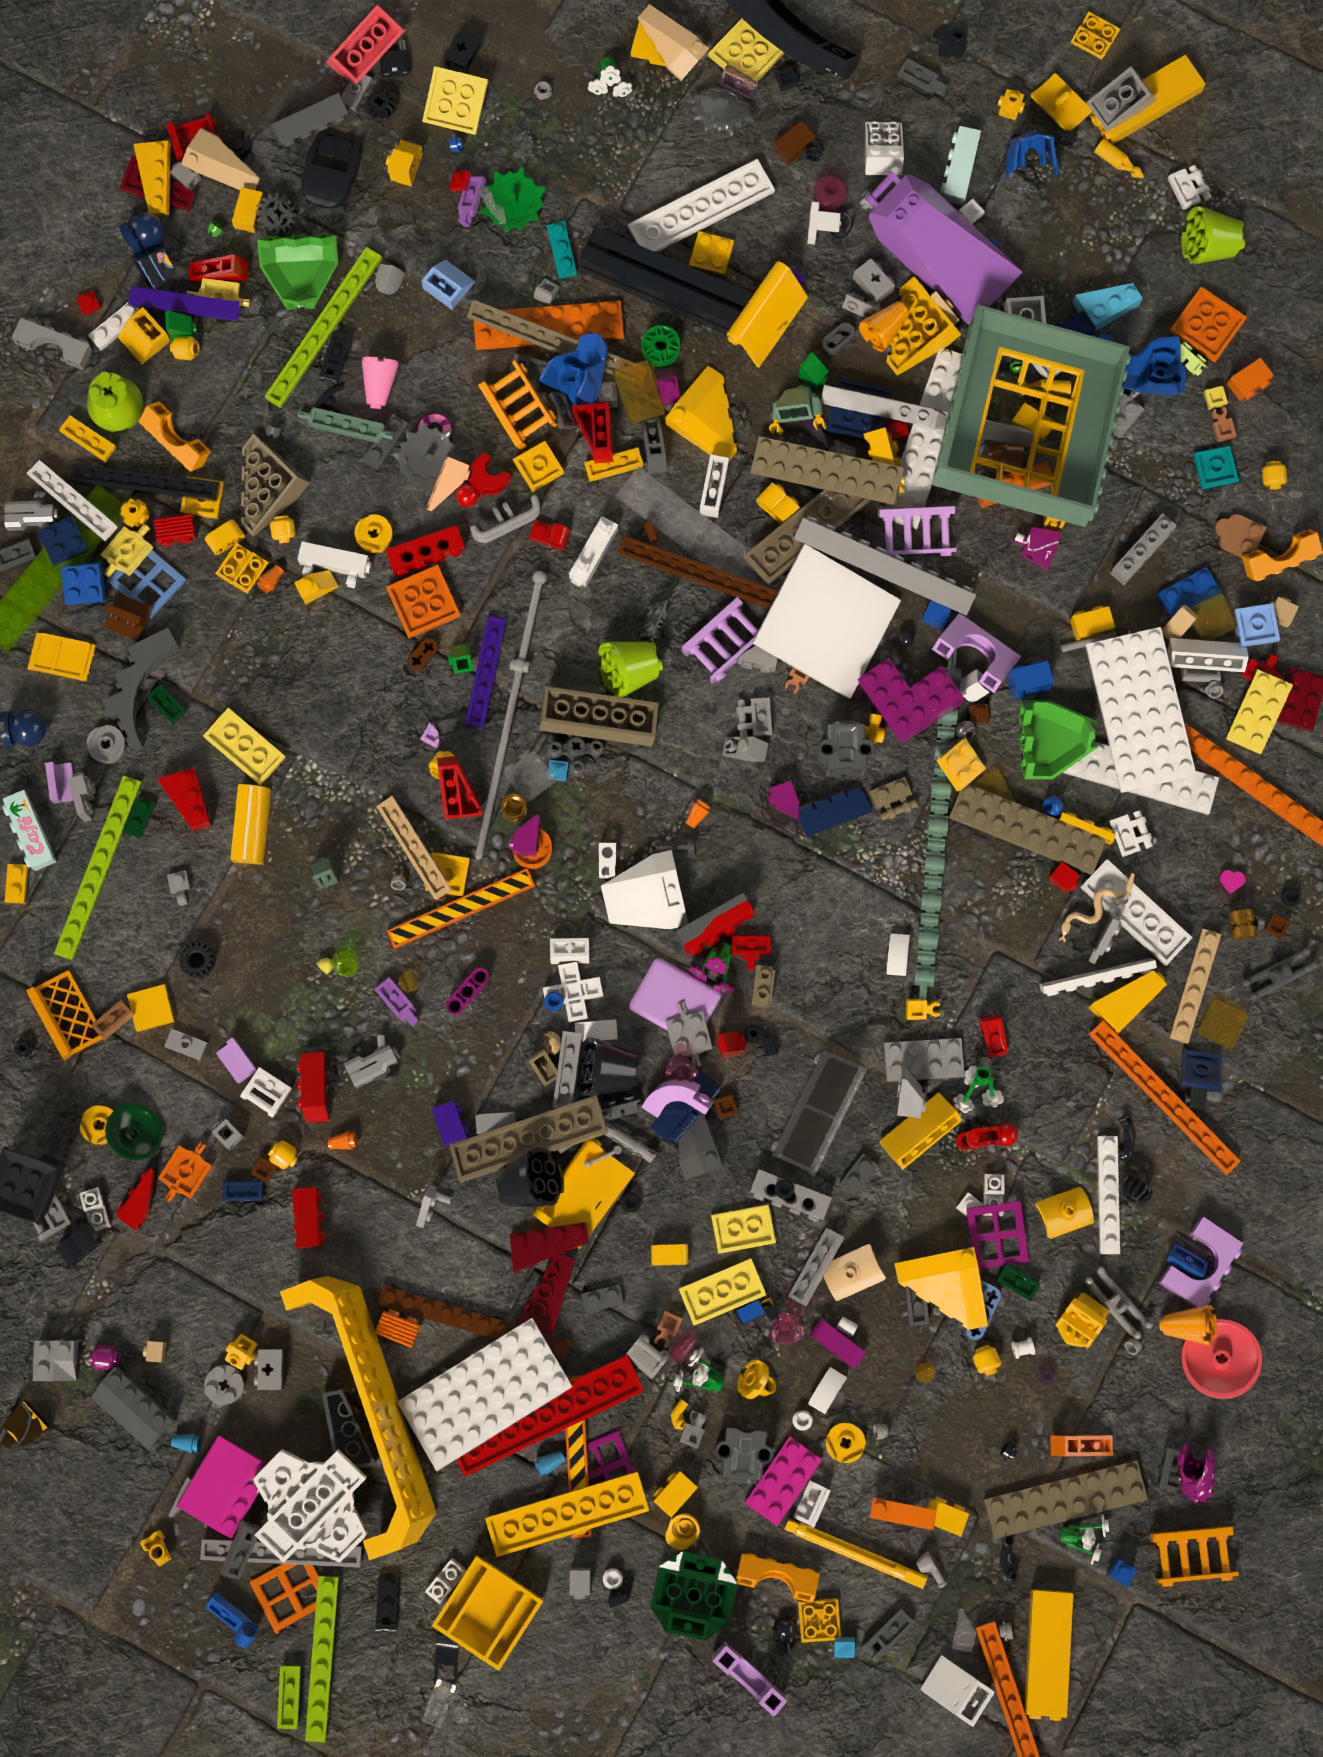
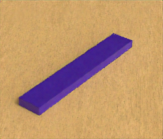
M131 286L128 305L133 307L172 311L237 322L241 308V302L134 286Z
M489 615L487 617L465 722L466 726L482 729L485 727L507 621L505 618Z

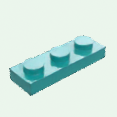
M565 221L547 225L559 279L577 275Z

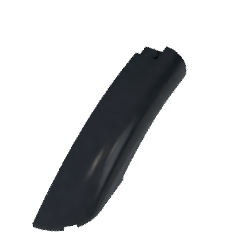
M725 0L747 24L771 44L822 74L831 72L847 80L854 73L860 62L861 56L828 40L813 30L782 0Z

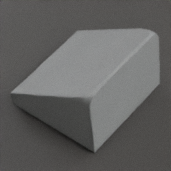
M544 278L536 287L534 298L549 306L559 291L560 286Z

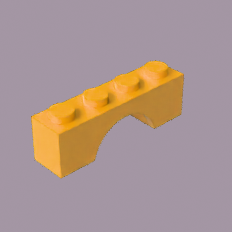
M160 401L147 405L139 423L190 472L203 467L211 450L199 439L191 442L181 439L172 426V413Z
M1308 529L1293 535L1290 548L1281 556L1269 557L1265 552L1258 549L1243 555L1242 560L1247 577L1254 581H1260L1265 579L1267 575L1281 573L1287 567H1296L1302 561L1316 559L1317 555L1322 554L1323 551L1318 532Z
M747 1553L741 1555L735 1581L737 1584L754 1588L765 1578H778L789 1586L793 1598L813 1603L820 1573H816L810 1568L801 1569L790 1563L781 1564L771 1558L762 1559L754 1554Z

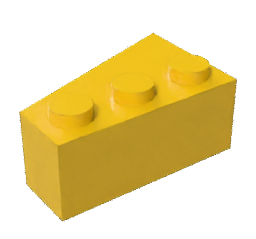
M886 428L864 433L865 440H867L870 446L868 453L869 457H872V461L902 467L900 457L897 458L896 453L899 451L897 441H893ZM902 475L898 494L904 493L903 485H906L904 475Z

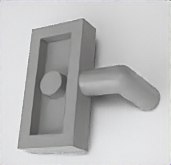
M429 1185L422 1201L416 1226L424 1228L426 1222L431 1221L434 1213L431 1207L435 1206L437 1200L450 1204L452 1197L437 1192V1187Z

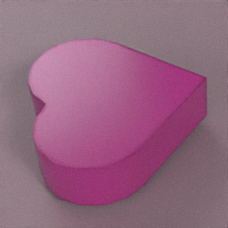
M1230 870L1223 871L1219 877L1221 884L1229 894L1241 887L1246 881L1243 873H1233Z

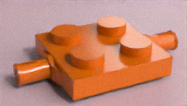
M199 1142L194 1152L186 1150L180 1145L177 1147L158 1177L159 1180L170 1188L164 1198L171 1203L176 1193L183 1194L190 1199L194 1197L212 1168V1165L204 1161L200 1156L206 1145Z

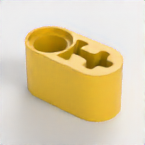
M229 520L209 533L204 540L213 553L219 555L234 546L236 542H240L245 535L235 520Z
M688 1244L652 1245V1266L689 1264Z

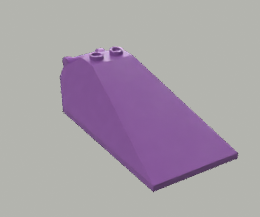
M890 170L885 180L871 195L868 194L865 197L866 201L874 207L869 215V219L877 239L933 292L936 291L944 301L948 299L954 307L952 310L968 325L977 304L990 308L1023 273L930 184L910 174L905 175L900 180ZM894 182L896 186L878 203L876 199Z

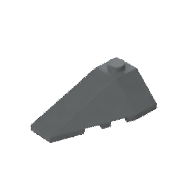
M693 1112L698 1119L688 1130L682 1126L680 1127L685 1131V1134L679 1140V1164L685 1181L723 1167L703 1113L699 1116Z

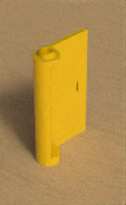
M778 261L775 263L727 332L728 340L734 345H742L756 367L759 368L808 298L788 266Z
M595 1138L587 1140L563 1171L564 1193L560 1194L558 1203L549 1207H536L532 1215L548 1227L586 1222L590 1236L635 1173L612 1156L597 1161L588 1168L585 1167L584 1162L586 1160H593L607 1153L601 1148L602 1143Z

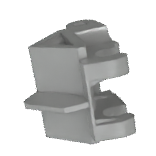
M642 1333L626 1355H628L631 1363L637 1367L635 1372L640 1369L653 1379L671 1355L665 1349L661 1352L656 1350L649 1344L651 1338Z

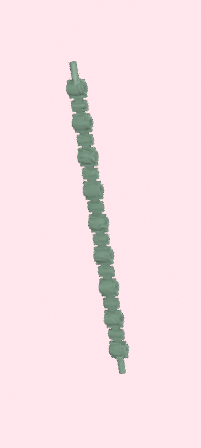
M955 650L949 658L948 667H943V669L959 689L961 669L956 668L957 650ZM958 707L937 721V724H942V726H938L937 738H941V740H936L934 761L955 745V742H950V739L954 740L955 728L951 726L957 724ZM938 763L934 764V775H937V778L933 777L931 784V798H935V800H931L930 812H934V815H929L927 835H932V838H928L927 849L931 850V852H926L924 861V872L929 873V875L924 877V887H927V890H922L921 910H925V913H921L920 925H924V928L919 927L917 948H922V951H918L917 963H921V966L916 965L914 974V985L920 986L919 999L921 1000L927 998V987H934L935 967H930V965L935 964L936 952H932V949L937 950L939 929H934V926H938L939 914H935V911L940 912L942 891H937V888L941 889L942 877H939L938 874H943L945 866V854H941L940 851L945 850V839H942V836H947L948 816H944V814H948L949 802H945V799L950 800L952 786Z

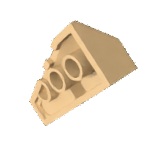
M650 4L638 17L648 37L656 45L655 49L663 57L665 66L680 81L709 49L696 35Z
M203 128L199 129L187 147L181 163L197 173L238 190L241 187L256 190L260 181V177L247 164L242 162L218 136Z

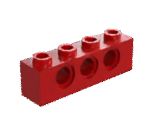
M456 525L386 549L385 551L393 574L402 576L407 574L409 570L425 568L426 564L432 562L440 563L445 560L444 558L450 556H460L465 551ZM441 543L449 544L446 549L439 548ZM424 549L431 550L429 555H422L421 552ZM406 555L413 556V559L409 562L403 560Z

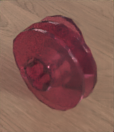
M826 176L819 179L815 184L813 192L815 202H819V209L824 212H834L840 209L846 200V187L837 177Z

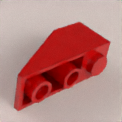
M152 1168L149 1171L145 1170L143 1172L139 1185L137 1187L134 1186L128 1194L130 1196L126 1203L122 1202L116 1211L118 1212L116 1217L136 1231L140 1229L150 1215L156 1170Z

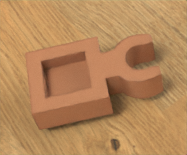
M1225 407L1221 409L1222 415H1218L1215 409L1211 413L1212 418L1217 421L1212 424L1217 442L1237 436L1232 418L1226 419L1225 417L1227 414Z
M793 667L789 673V676L793 679L786 682L785 689L787 690L789 685H794L795 690L793 694H797L799 683L805 685L810 676Z
M665 1311L657 1327L662 1332L655 1338L654 1343L657 1344L658 1340L663 1338L666 1341L664 1348H667L669 1345V1335L676 1336L683 1319Z

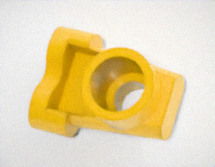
M870 714L869 727H865V738L874 744L876 742L882 743L885 734V728L879 727L882 716Z
M161 1530L154 1532L150 1537L140 1542L144 1551L149 1552L150 1558L158 1566H162L171 1560V1556L163 1541L165 1537Z

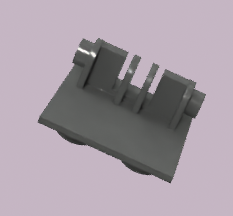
M668 600L653 603L648 607L646 611L647 618L640 626L638 638L647 637L646 640L649 642L657 640L659 630H661V626L658 624L662 625L665 620Z

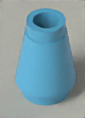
M197 1434L173 1435L171 1446L194 1454L201 1450L202 1437Z
M561 1451L538 1457L534 1464L542 1476L544 1474L548 1475L565 1462Z

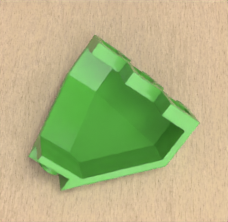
M322 233L316 234V236H305V234L290 235V237L279 238V236H269L257 239L260 268L286 309L291 310L299 307L314 309L338 265L336 235Z
M1021 700L1019 724H1022V733L1019 735L1020 750H1023V760L1020 763L1024 778L1054 779L1097 749L1098 746L1095 742L1097 721L1049 700Z

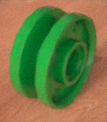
M664 325L648 329L642 339V355L645 361L651 366L664 368L672 365L678 359L680 353V338L671 327ZM664 344L666 347L660 350L656 346Z

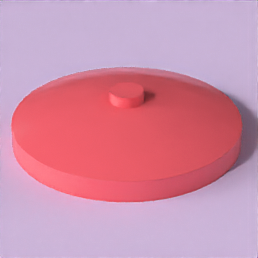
M1217 1319V1334L1211 1340L1214 1342L1213 1345L1185 1341L1182 1349L1183 1370L1189 1382L1199 1392L1218 1399L1234 1398L1247 1392L1259 1378L1262 1369L1261 1348L1255 1336L1243 1325L1231 1320Z

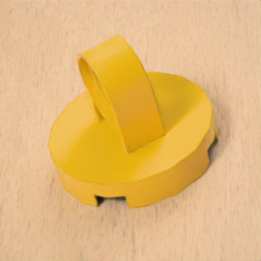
M757 1359L750 1361L745 1366L747 1370L744 1375L742 1373L739 1375L737 1391L747 1399H753L759 1394L765 1397L774 1393L776 1384L769 1377L767 1364ZM766 1383H767L768 1388H769L768 1391L765 1389Z

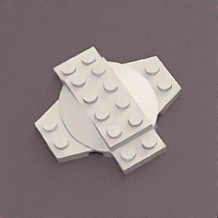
M281 1449L253 1478L264 1501H267L269 1505L268 1521L258 1530L255 1536L283 1563L296 1549L305 1550V1548H314L317 1552L340 1563L368 1534L354 1506V1490L367 1476L339 1449L325 1462H307Z

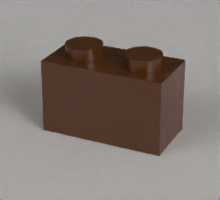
M802 121L798 124L794 123L789 127L787 133L779 135L774 140L773 151L786 166H789L805 153L807 147L815 144L816 136Z

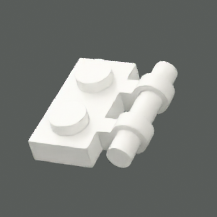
M1196 165L1189 168L1191 172L1189 175L1186 169L1169 175L1167 178L1183 210L1201 202L1199 195H1202L1205 201L1212 198L1209 193L1210 188L1208 185H1205L1202 179L1203 174L1200 170L1198 171ZM1192 181H1195V182H1196V184H1197V186H1198L1197 189H1195V187H1194Z
M1140 810L1133 813L1135 820L1131 822L1128 814L1109 821L1113 833L1116 834L1115 839L1122 857L1141 851L1138 844L1144 842L1146 849L1153 847L1151 833H1148L1145 825L1146 819L1142 817ZM1135 826H1138L1141 836L1137 838L1132 828Z

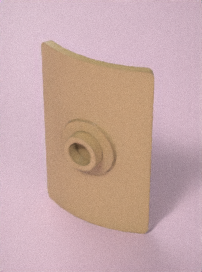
M870 1244L832 1260L824 1274L826 1284L836 1301L875 1285L886 1278Z

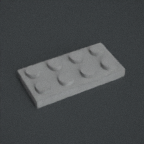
M961 1038L884 1043L886 1082L899 1081L901 1066H905L916 1080L964 1077Z

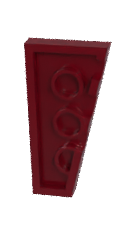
M132 155L120 185V190L145 198L137 158ZM170 179L169 206L191 212L196 194Z
M582 1222L509 1234L513 1272L518 1273L522 1269L535 1266L546 1259H552L558 1254L588 1244L587 1223Z
M560 1254L552 1259L543 1274L542 1280L535 1288L531 1299L527 1302L523 1313L515 1325L520 1326L533 1318L541 1332L554 1335L576 1259Z

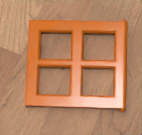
M281 1564L254 1580L250 1579L249 1583L276 1634L279 1633V1630L316 1610V1601L303 1608L296 1594V1591L313 1583L317 1591L318 1574L313 1565H304L310 1578L295 1587L291 1585L285 1571L298 1564ZM278 1576L285 1592L268 1601L261 1585ZM288 1596L296 1612L278 1621L271 1605Z

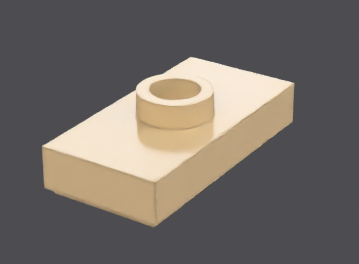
M936 291L931 294V298L953 324L957 323L959 319L951 310L954 307L949 300L946 299L944 301Z

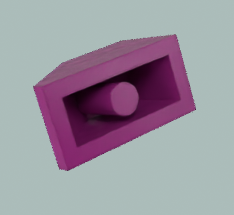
M673 367L655 369L654 373L661 405L677 403L680 399V392Z
M788 781L769 788V794H767L769 804L774 805L775 810L799 820L797 817L799 815L798 808L801 806L792 782Z
M535 815L514 832V838H510L509 849H512L513 855L537 857L541 823L539 815Z

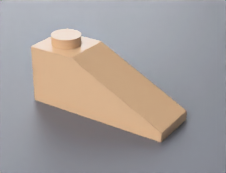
M450 457L445 458L426 510L432 511L463 483V480L466 481L470 474V470H468L469 465Z

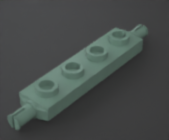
M314 407L310 413L301 410L298 413V418L308 420L309 427L379 444L383 438L394 440L395 437L394 432L385 431V425L378 422Z

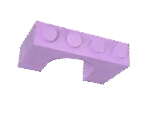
M960 613L932 648V650L947 660L961 646H971L980 650L986 656L989 668L985 671L979 683L995 693L1021 658L1019 654Z
M1205 1217L1199 1218L1190 1235L1207 1245L1213 1252L1215 1265L1212 1273L1203 1280H1194L1175 1267L1168 1266L1158 1281L1159 1284L1195 1308L1209 1304L1211 1300L1210 1294L1212 1291L1216 1292L1222 1283L1220 1281L1223 1274L1227 1275L1232 1268L1230 1263L1234 1258L1237 1259L1243 1251L1241 1249L1242 1242Z
M726 1641L712 1655V1661L727 1675L730 1674L739 1681L773 1717L786 1704V1696Z

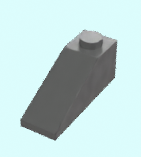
M660 417L641 419L648 474L667 472Z

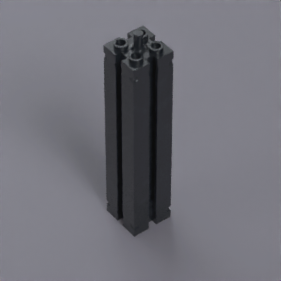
M594 226L588 239L589 241L579 257L581 273L590 275L594 279L724 335H727L728 330L754 295L608 231H602L601 228Z

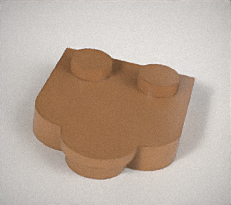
M1239 514L1233 515L1229 519H1220L1215 525V531L1220 536V547L1241 558L1243 555L1257 549L1267 528Z

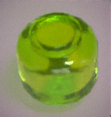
M343 948L334 953L332 959L333 968L339 976L348 977L356 973L358 970V959L353 950Z

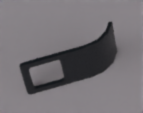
M436 1635L434 1685L455 1687L458 1643L446 1635ZM439 1665L454 1667L453 1682L437 1681Z

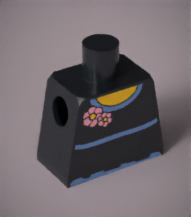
M156 245L133 255L131 259L147 286L156 290L175 272L176 268L172 260L178 257L179 254L173 246L165 251L164 248Z

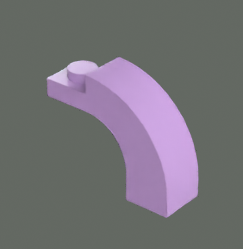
M673 1079L657 1086L641 1108L658 1118L666 1105L673 1101L685 1102L703 1114L708 1112L714 1102L707 1095L698 1092L701 1085L690 1080Z

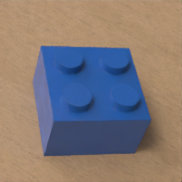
M102 562L67 564L60 567L65 605L104 602L107 599Z
M1042 660L1034 661L1029 666H1024V664L1016 665L1006 678L1012 700L1048 692L1054 684L1049 662H1042Z

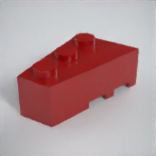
M609 402L572 406L574 419L594 463L614 462Z
M457 757L437 758L445 820L483 815L482 805Z
M324 1052L300 1054V1061H297V1071L301 1073V1079H297L298 1091L301 1090V1097L297 1098L298 1108L302 1109L306 1123L329 1121L327 1113L328 1096L326 1094L327 1069Z
M317 1187L292 1189L293 1213L295 1216L294 1231H296L297 1238L295 1248L323 1247V1242H326L325 1230L321 1229V1222H324L323 1210L320 1211L319 1203H322L321 1191H318Z

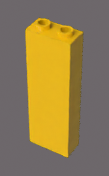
M1186 55L1143 79L1157 100L1139 114L1107 132L1092 112V123L1096 127L1098 126L1103 139H1106L1113 145L1203 91L1205 82Z
M1031 1589L1024 1711L1031 1719H1041V1716H1049V1720L1061 1721V1717L1067 1718L1073 1593L1039 1589Z

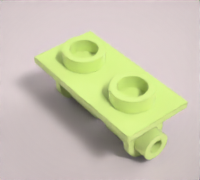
M1185 341L1183 343L1180 342L1181 363L1188 359L1189 361L1185 367L1193 375L1199 376L1203 371L1201 367H1208L1204 364L1206 360L1200 354L1195 356L1191 352L1193 348Z

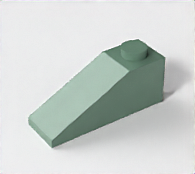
M325 857L316 859L314 864L311 865V870L319 888L323 889L338 883L329 858L325 859Z

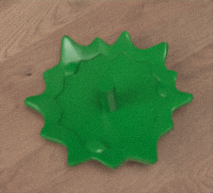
M523 167L517 173L508 171L506 175L495 171L494 184L484 187L488 196L483 199L486 206L480 210V213L491 217L493 224L502 225L505 233L514 227L522 230L529 221H538L537 211L544 204L541 197L545 193L546 187L536 186L533 178H526Z

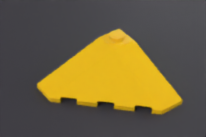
M915 276L899 290L901 302L908 305L910 315L890 343L892 351L891 355H887L886 360L897 376L934 355L938 350L947 347L961 335Z
M707 366L666 416L665 425L709 455L727 457L730 462L737 452V446L732 435L734 433L732 419H729L728 414L729 403L723 384H725L724 377L710 366Z
M974 1247L894 1263L900 1285L903 1287L908 1286L916 1292L915 1295L927 1303L929 1301L939 1307V1311L951 1319L953 1317L956 1318L968 1330L988 1326Z

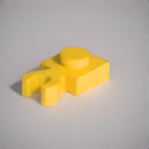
M906 999V1019H927V1014L934 1017L940 1016L938 1011L932 1010L934 1006H940V1003L938 1001H931L927 1004L926 999Z

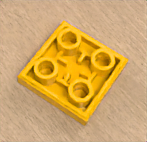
M838 1598L813 1600V1603L798 1601L801 1643L834 1640L835 1637H841Z

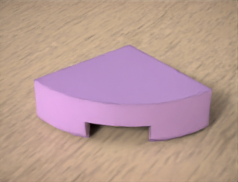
M429 722L420 740L438 749L440 742L439 734L435 726Z

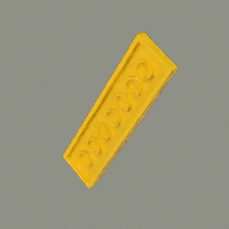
M637 1471L486 1517L485 1520L496 1557L647 1512L649 1511V1506Z

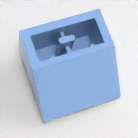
M447 260L433 266L422 279L423 289L451 310L455 308L475 283L473 279Z

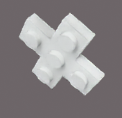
M577 962L558 965L561 984L544 987V998L550 992L560 993L564 1000L563 1004L566 1005L569 1023L588 1019L584 1000L603 997L600 977L580 980Z

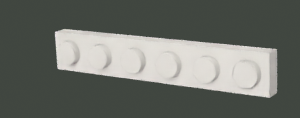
M40 460L27 472L30 478L104 541L118 528L110 519Z
M1148 958L1039 985L1042 993L1052 996L1058 994L1060 990H1077V986L1091 987L1099 981H1103V983L1112 982L1114 978L1120 976L1122 978H1129L1133 976V973L1137 972L1146 974L1151 972V969L1157 968L1154 959Z
M1097 1136L1099 1254H1120L1118 1136Z

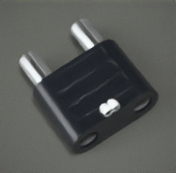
M405 40L399 41L400 50H387L380 58L381 76L392 77L410 74L409 53L406 50Z

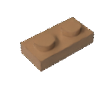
M120 1000L91 1026L103 1040H106L131 1019L134 1014Z

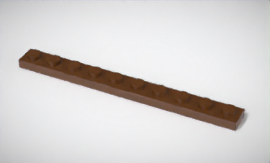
M627 536L623 537L618 550V555L733 597H738L767 609L771 608L779 592Z
M384 1285L377 1303L384 1307L495 1340L518 1327V1325ZM542 1333L555 1357L566 1360L571 1341Z

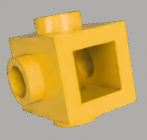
M1007 89L1005 96H1000L998 106L1001 107L998 115L1016 121L1018 113H1022L1025 102H1022L1024 95L1017 90Z
M130 498L121 507L120 514L124 519L123 522L130 527L135 526L140 529L149 519L150 513L146 508L147 505L139 499L134 501Z
M240 1334L226 1348L228 1354L225 1360L242 1370L246 1364L250 1365L254 1360L255 1355L253 1352L257 1343Z

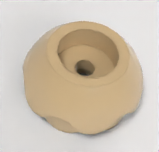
M548 1031V1033L544 1034V1047L547 1049L546 1053L552 1056L561 1049V1041L558 1034Z

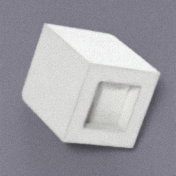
M977 669L962 678L959 691L970 703H974L989 693V689L979 683L983 674Z

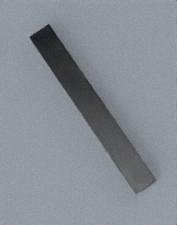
M74 463L70 476V482L74 484L217 502L220 483L215 481Z

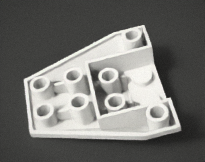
M672 850L652 854L601 885L609 923L673 929L689 924Z

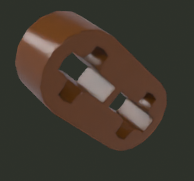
M425 639L410 655L408 663L412 670L421 671L437 654L438 646L435 640ZM431 644H433V651L428 650L426 654H424V652L426 651L425 645L430 646ZM421 656H423L420 659L421 665L416 664L414 666L413 659L415 658L416 660H418Z

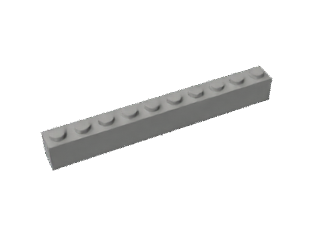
M809 515L807 519L802 517L793 537L794 539L967 616L976 596L972 592V588L963 585L961 588L955 585V580L948 577L943 580L938 577L939 573L930 569L928 572L921 570V565L912 561L911 564L903 562L905 558L894 554L893 557L887 555V550L877 546L876 549L869 547L870 543L863 539H859V541L851 539L853 535L842 531L840 534L834 531L835 527L827 523L822 526L817 523L818 519Z

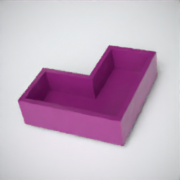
M889 658L857 679L860 687L901 745L965 702L963 695L942 666L912 687L908 686Z

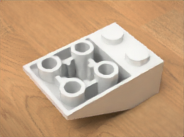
M865 122V175H887L891 170L895 175L902 176L904 162L902 123Z
M942 1655L920 1688L922 1692L972 1727L995 1693L991 1688Z

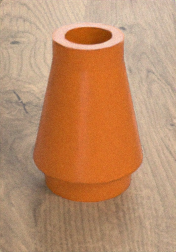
M275 565L258 578L257 585L266 593L273 591L284 571L278 565Z
M697 799L695 803L693 802L685 823L695 829L699 822L709 813L710 807Z
M349 1130L328 1138L330 1150H353L354 1147L358 1146L355 1131L351 1132Z

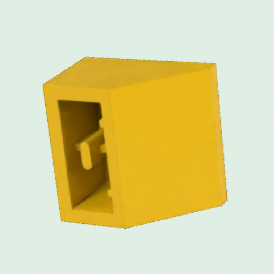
M143 307L127 320L118 335V339L142 365L170 342L167 333Z

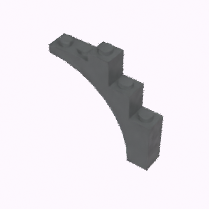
M169 628L127 647L130 652L127 654V657L132 666L116 673L117 680L114 681L121 692L102 700L104 704L102 710L107 718L110 717L113 721L118 720L117 723L121 731L125 730L128 735L125 739L129 747H134L136 751L143 748L136 721L140 692L153 669L165 657L180 649Z

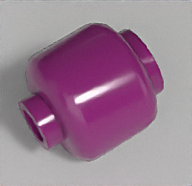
M97 1345L94 1351L89 1354V1363L93 1364V1368L96 1371H112L119 1364V1351L113 1345Z

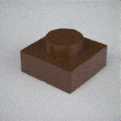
M651 522L645 523L644 531L649 545H656L657 538L659 537L657 527H653Z
M988 704L968 706L969 720L974 725L990 723Z
M1273 913L1263 931L1281 940L1291 922Z
M732 1094L713 1101L720 1120L738 1114Z
M260 1157L250 1174L269 1183L278 1166Z

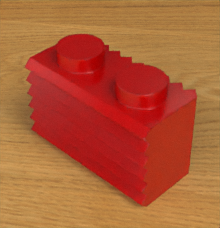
M192 514L154 519L156 540L159 545L169 547L173 543L189 544L192 543V540H196Z

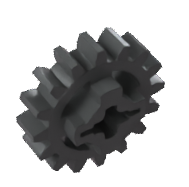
M277 193L273 196L269 194L266 198H262L260 200L261 203L256 206L260 210L256 211L255 214L260 216L257 222L263 223L261 228L266 227L267 233L273 231L274 235L278 233L282 235L291 229V226L295 223L292 219L296 217V214L292 213V210L295 208L289 206L291 201L285 202V196L279 198Z

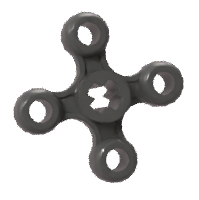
M567 734L569 742L566 744H560L556 741L551 742L547 747V754L551 758L566 755L572 761L570 773L574 777H580L585 771V765L581 760L583 755L590 754L593 757H598L604 750V745L601 741L594 740L591 743H584L579 736Z

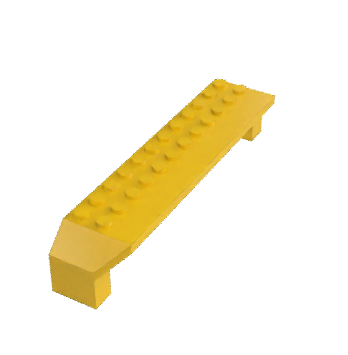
M326 1276L309 1280L281 1291L286 1311L313 1303L333 1315L397 1506L388 1530L363 1541L369 1560L418 1542L436 1515V1510L403 1412L397 1403L399 1400L360 1286Z

